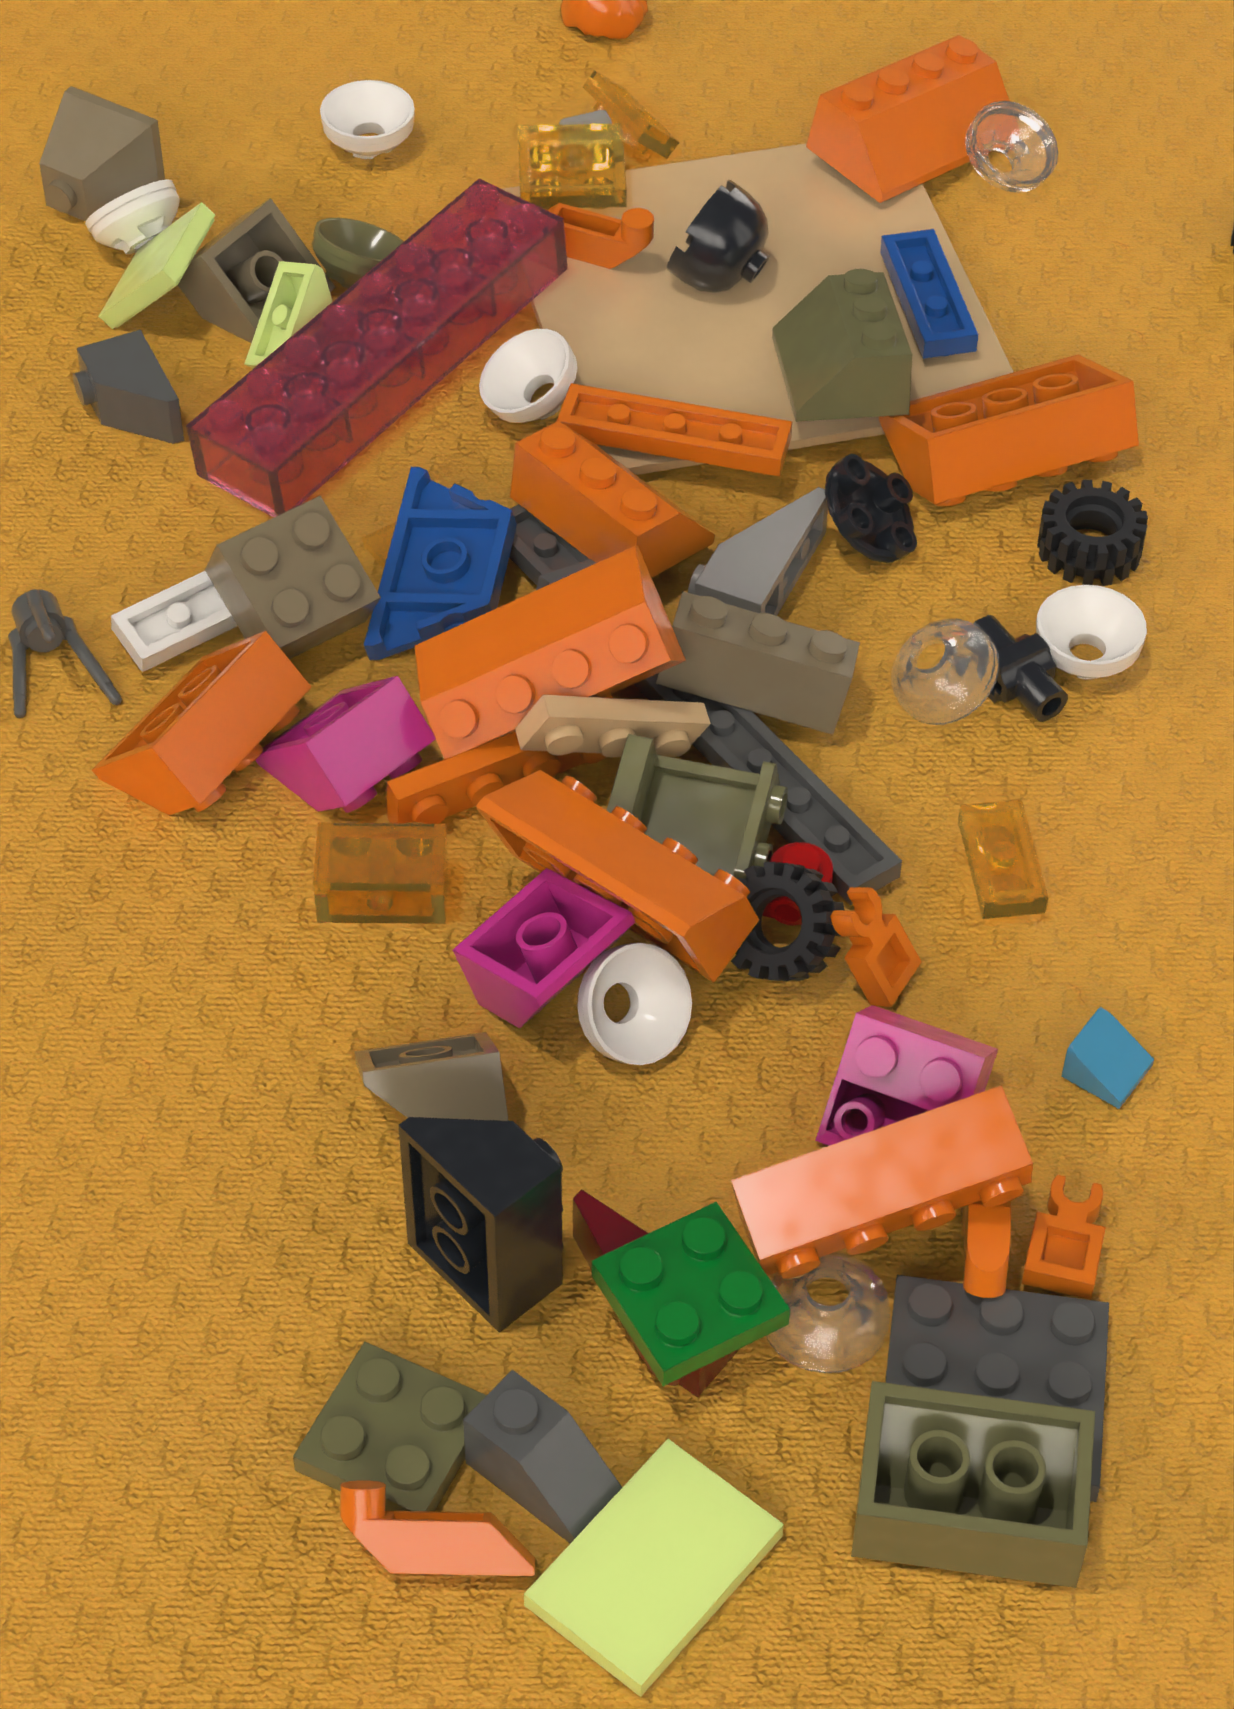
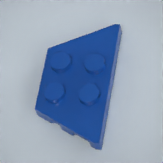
M411 467L378 589L381 599L373 609L364 642V648L369 660H380L414 648L415 645L498 607L517 527L511 509L492 500H480L475 497L472 491L457 484H454L449 489L432 481L427 470L421 467Z

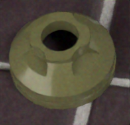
M347 218L322 219L316 223L313 233L312 247L320 263L326 269L327 277L336 280L343 287L362 292L366 289L376 290L378 285L394 280L404 273L411 253L409 246L396 235L375 225Z

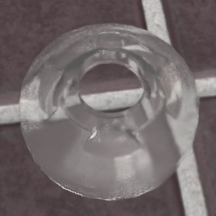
M999 101L984 106L973 118L966 133V151L974 169L986 182L1005 191L1019 193L1038 187L1051 175L1058 161L1057 141L1049 125L1035 111L1016 102ZM998 151L1004 154L1010 161L1012 170L1003 172L996 169L988 158V152Z
M958 618L934 621L918 629L901 646L892 666L891 686L900 705L917 721L929 725H944L956 722L971 714L990 695L999 672V655L994 643L986 633L971 622ZM935 643L945 645V652L939 663L929 669L917 668L918 657L926 647Z
M834 1252L819 1257L821 1264L803 1275L782 1279L778 1272L774 1273L770 1280L789 1306L790 1319L789 1325L766 1337L775 1351L788 1362L813 1372H844L859 1367L870 1360L882 1347L888 1334L890 1306L888 1294L881 1279L869 1266L857 1258L844 1253ZM819 1278H834L845 1285L849 1295L840 1304L826 1306L817 1303L809 1296L807 1292L808 1286Z

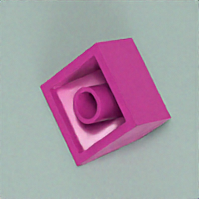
M394 676L340 691L265 745L263 752L256 759V762L318 812L342 807L345 813H348L373 799L377 795L373 786L387 775L394 779L416 767L422 761L418 752L436 740L400 678Z
M546 868L453 949V952L478 1004L520 1029L580 974L585 972L597 957L609 950L635 923V919L630 911Z

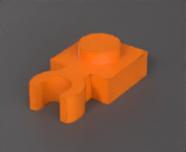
M850 887L847 895L853 903L854 911L834 910L830 915L832 925L839 935L849 937L853 944L844 959L870 1005L892 1007L921 964V960L896 914H882V903L878 893L873 888Z
M1057 1175L1052 1181L1047 1207L1049 1214L1036 1212L1021 1284L1091 1300L1106 1229L1104 1226L1093 1224L1100 1213L1103 1188L1101 1184L1093 1183L1089 1198L1086 1201L1073 1202L1064 1195L1066 1176Z

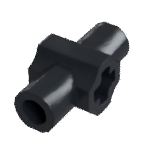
M992 615L976 620L969 627L964 640L968 647L977 655L975 671L981 681L982 691L994 704L999 701L1006 703L1017 698L1038 722L1047 721L1062 711L1067 703L1068 694L1054 680L1056 664L1052 659L1049 645L1038 633L1031 636L1024 634L1015 639Z

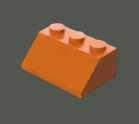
M557 421L515 443L510 498L588 559L598 563L636 545L639 547L651 578L714 543L715 534L596 444L562 422Z
M263 631L203 656L92 771L99 780L167 815L193 807L197 812H201L215 803L224 794L226 787L222 782L232 771L239 772L259 757L263 752V747L259 742L269 732L275 733L284 728L299 714L300 709L295 704L312 686L267 631Z

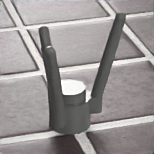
M35 589L19 596L13 603L11 611L16 628L8 635L12 647L14 715L17 718H23L26 714V650L31 648L37 652H49L57 648L62 640H67L113 705H119L122 701L121 695L78 634L73 619L62 615L57 598L51 592Z

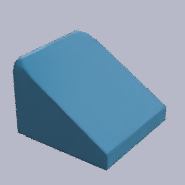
M1100 1007L1069 1045L1061 1077L1120 1109L1153 1066L1154 1058L1111 1013Z

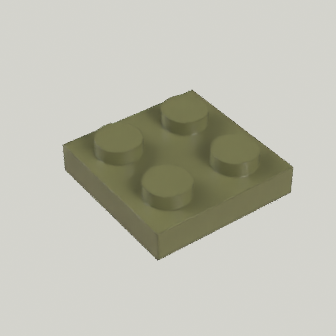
M364 1341L293 1455L295 1471L338 1491H341V1484L348 1481L371 1480L383 1482L386 1484L385 1511H435L465 1460L463 1419L487 1395Z

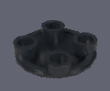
M855 454L846 455L835 463L826 476L824 493L829 513L841 535L855 550L873 561L889 564L913 552L917 547V538L913 532L914 525L908 503L913 499V491L909 482L899 473L887 475L873 464L863 461Z

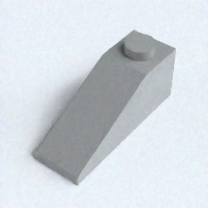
M820 487L814 489L719 544L706 566L699 564L696 567L690 580L688 593L698 596L715 597L725 604L757 613H770L777 616L826 533L828 506L824 493L825 489Z

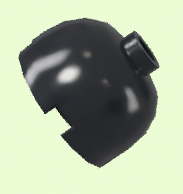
M728 180L726 187L721 185L686 230V233L689 234L686 239L689 247L684 252L676 246L667 264V270L695 289L712 293L729 290L742 278L752 283L770 257L762 251L769 232L767 217L761 205L746 190L732 180Z

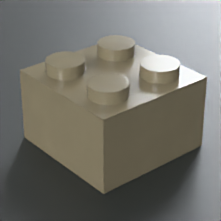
M321 496L217 544L205 568L207 575L244 638L246 639L267 631L289 659L366 622L381 599Z

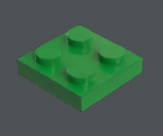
M717 1202L592 1260L593 1279L662 1386L789 1325V1306Z

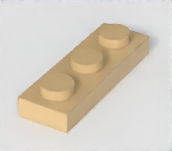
M542 695L517 725L515 731L521 750L548 751L552 755L581 752L602 753L605 757L611 758L620 757L623 754L627 736L631 734L653 738L657 755L676 758L685 754L711 723L705 704L698 702Z

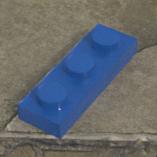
M929 229L883 235L880 253L922 358L976 352L979 334L935 230Z

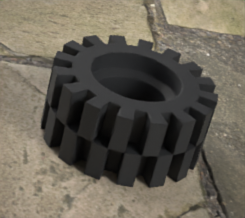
M1082 480L1081 489H1077L1073 482L1064 484L1062 493L1055 489L1050 494L1049 501L1045 500L1037 544V548H1040L1039 557L1041 561L1049 560L1047 569L1053 574L1063 569V580L1070 583L1073 582L1075 576L1083 577L1082 585H1093L1094 578H1100L1102 586L1112 585L1114 575L1120 581L1128 578L1130 569L1135 571L1139 566L1148 526L1147 512L1141 511L1142 502L1137 497L1128 501L1130 491L1121 487L1114 493L1111 491L1112 483L1102 481L1101 488H1093L1092 480ZM1093 529L1101 531L1108 536L1093 537L1076 530Z
M764 862V867L753 865L743 870L747 878L737 879L750 890L747 899L760 920L737 950L736 956L731 962L738 969H749L748 975L771 981H801L809 978V972L820 973L828 967L823 959L825 957L835 958L841 948L833 944L834 937L841 935L835 931L830 915L834 910H845L843 902H835L832 899V896L838 893L835 886L829 882H822L821 879L824 875L814 869H807L802 865ZM785 896L793 900L798 906L802 916V926L798 937L791 944L779 948L772 945L765 938L761 923L766 906L772 900Z

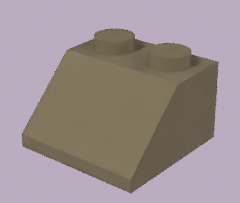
M270 198L239 217L198 250L178 286L202 319L252 343L279 261L321 266ZM324 272L329 291L331 292L336 287Z

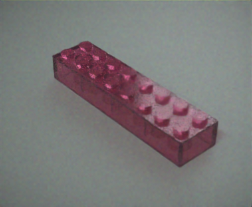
M479 178L186 425L197 475L272 517H276L301 505L568 269L564 218Z

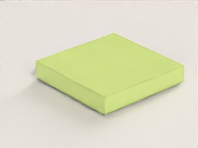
M201 202L141 246L135 253L98 317L110 328H118L176 287L215 221V214Z

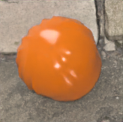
M562 0L560 12L566 27H577L584 35L604 36L609 39H626L635 29L640 27L643 18L648 12L647 0Z

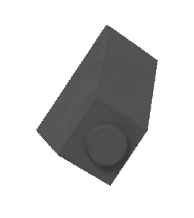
M141 330L77 348L80 371L73 373L75 390L83 406L91 404L101 425L172 444L184 441L179 399Z
M511 1370L463 1419L466 1464L569 1543L583 1531L622 1488L570 1413L514 1370Z

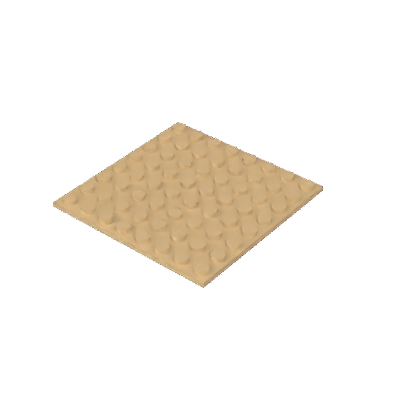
M807 143L494 190L495 200L539 328L556 331L563 336L576 357L577 373L574 384L793 421L792 438L788 450L885 434L879 422V417L796 422L772 339V328L828 275H841L853 269L884 272L912 352L910 401L1013 373V370L923 183L879 203L806 147ZM732 180L746 190L761 205L767 217L769 234L762 251L770 257L752 283L742 278L729 290L716 293L699 291L667 270V264L676 246L684 252L688 249L689 245L686 243V239L689 234L686 233L689 225L721 185L726 187L727 181ZM558 203L621 219L623 213L632 208L647 209L654 215V238L650 244L634 257L612 269L517 243L518 237L531 219ZM929 229L935 230L979 334L976 352L922 358L880 253L883 235ZM597 445L635 475L705 464Z

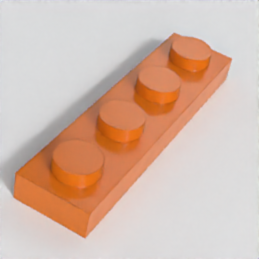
M573 383L569 386L557 421L562 422L596 445L779 477L792 438L793 421Z
M609 695L604 698H613V696ZM514 732L387 781V818L397 836L416 829H429L441 823L446 817L474 806L476 807L483 796L536 771L542 770L554 778L558 773L584 763H597L606 757L602 753L572 752L566 755H552L548 751L521 750L517 734Z

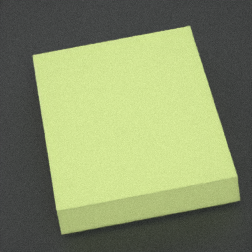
M667 1439L524 1593V1606L641 1697L783 1537L784 1524L670 1439Z

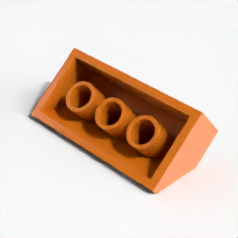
M957 35L820 94L806 147L877 202L882 203L1017 140L1020 130L997 62L981 51L973 41Z
M1079 354L910 401L909 415L879 417V422L912 491L937 506L960 504L966 500V495L983 490L993 492L1009 490L1017 485L1018 480L1035 475L1041 477L1061 475L1068 470V466L1080 462L1109 461L1118 456V451L1139 446L1133 380Z
M636 545L415 645L421 705L444 759L516 732L515 728L542 695L603 698L686 661L639 547Z
M539 770L482 797L476 808L512 856L539 873L548 868L630 911L635 919V923L629 930L651 944L666 950L675 959L713 983L760 920L747 899L750 890L741 881L721 869H718L714 876L696 866L698 858L682 844L668 837L660 844L644 834L647 827L638 818L618 806L611 813L594 803L597 799L596 795L585 785L566 775L562 782Z
M1001 1085L733 1179L731 1182L739 1216L756 1260L767 1276L778 1272L780 1278L787 1279L814 1270L821 1264L819 1257L846 1248L849 1255H856L876 1249L889 1240L887 1233L914 1224L917 1231H925L944 1225L956 1217V1209L975 1202L982 1201L984 1207H994L1014 1200L1023 1194L1024 1189L1022 1186L1032 1182L1033 1162Z

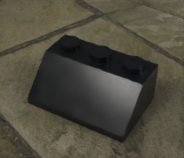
M409 1117L398 1125L408 1244L500 1333L563 1284L562 1163L557 1153L546 1141L541 1138L533 1140L513 1121Z

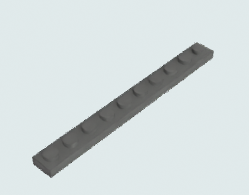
M518 504L510 508L513 511L517 527L509 558L536 585L538 584L539 575L590 560ZM658 674L634 684L648 700L698 702L705 704L711 724L692 745L712 765L760 774L763 761L777 764L780 786L788 787V800L782 823H772L771 825L788 843L806 842L814 844L829 855L833 863L832 884L837 889L838 894L850 906L853 905L847 895L850 887H868L877 891L900 877L902 860L752 711L656 684Z

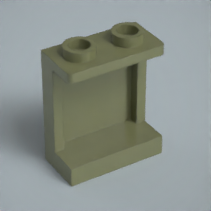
M628 734L607 811L611 813L618 806L630 812L647 827L644 834L660 844L667 837L679 842L698 858L696 866L714 876L718 869H721L735 878L746 879L747 876L743 870L753 865L764 867V862H769L773 855V845L768 844L767 839L771 824H781L783 821L788 800V787L780 786L776 763L763 761L760 774L672 758L656 754L653 738Z

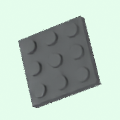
M897 1275L885 1383L1095 1411L1090 1502L1097 1501L1101 1478L1109 1302L1006 1289L1005 1293L999 1297L982 1298L967 1293L963 1289V1283Z

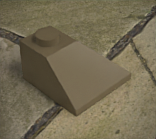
M70 86L64 91L39 163L46 206L86 221L90 215L112 200L141 186L165 180L158 120Z
M486 1032L354 1051L356 1065L364 1086L407 1118L509 1121L500 1053Z

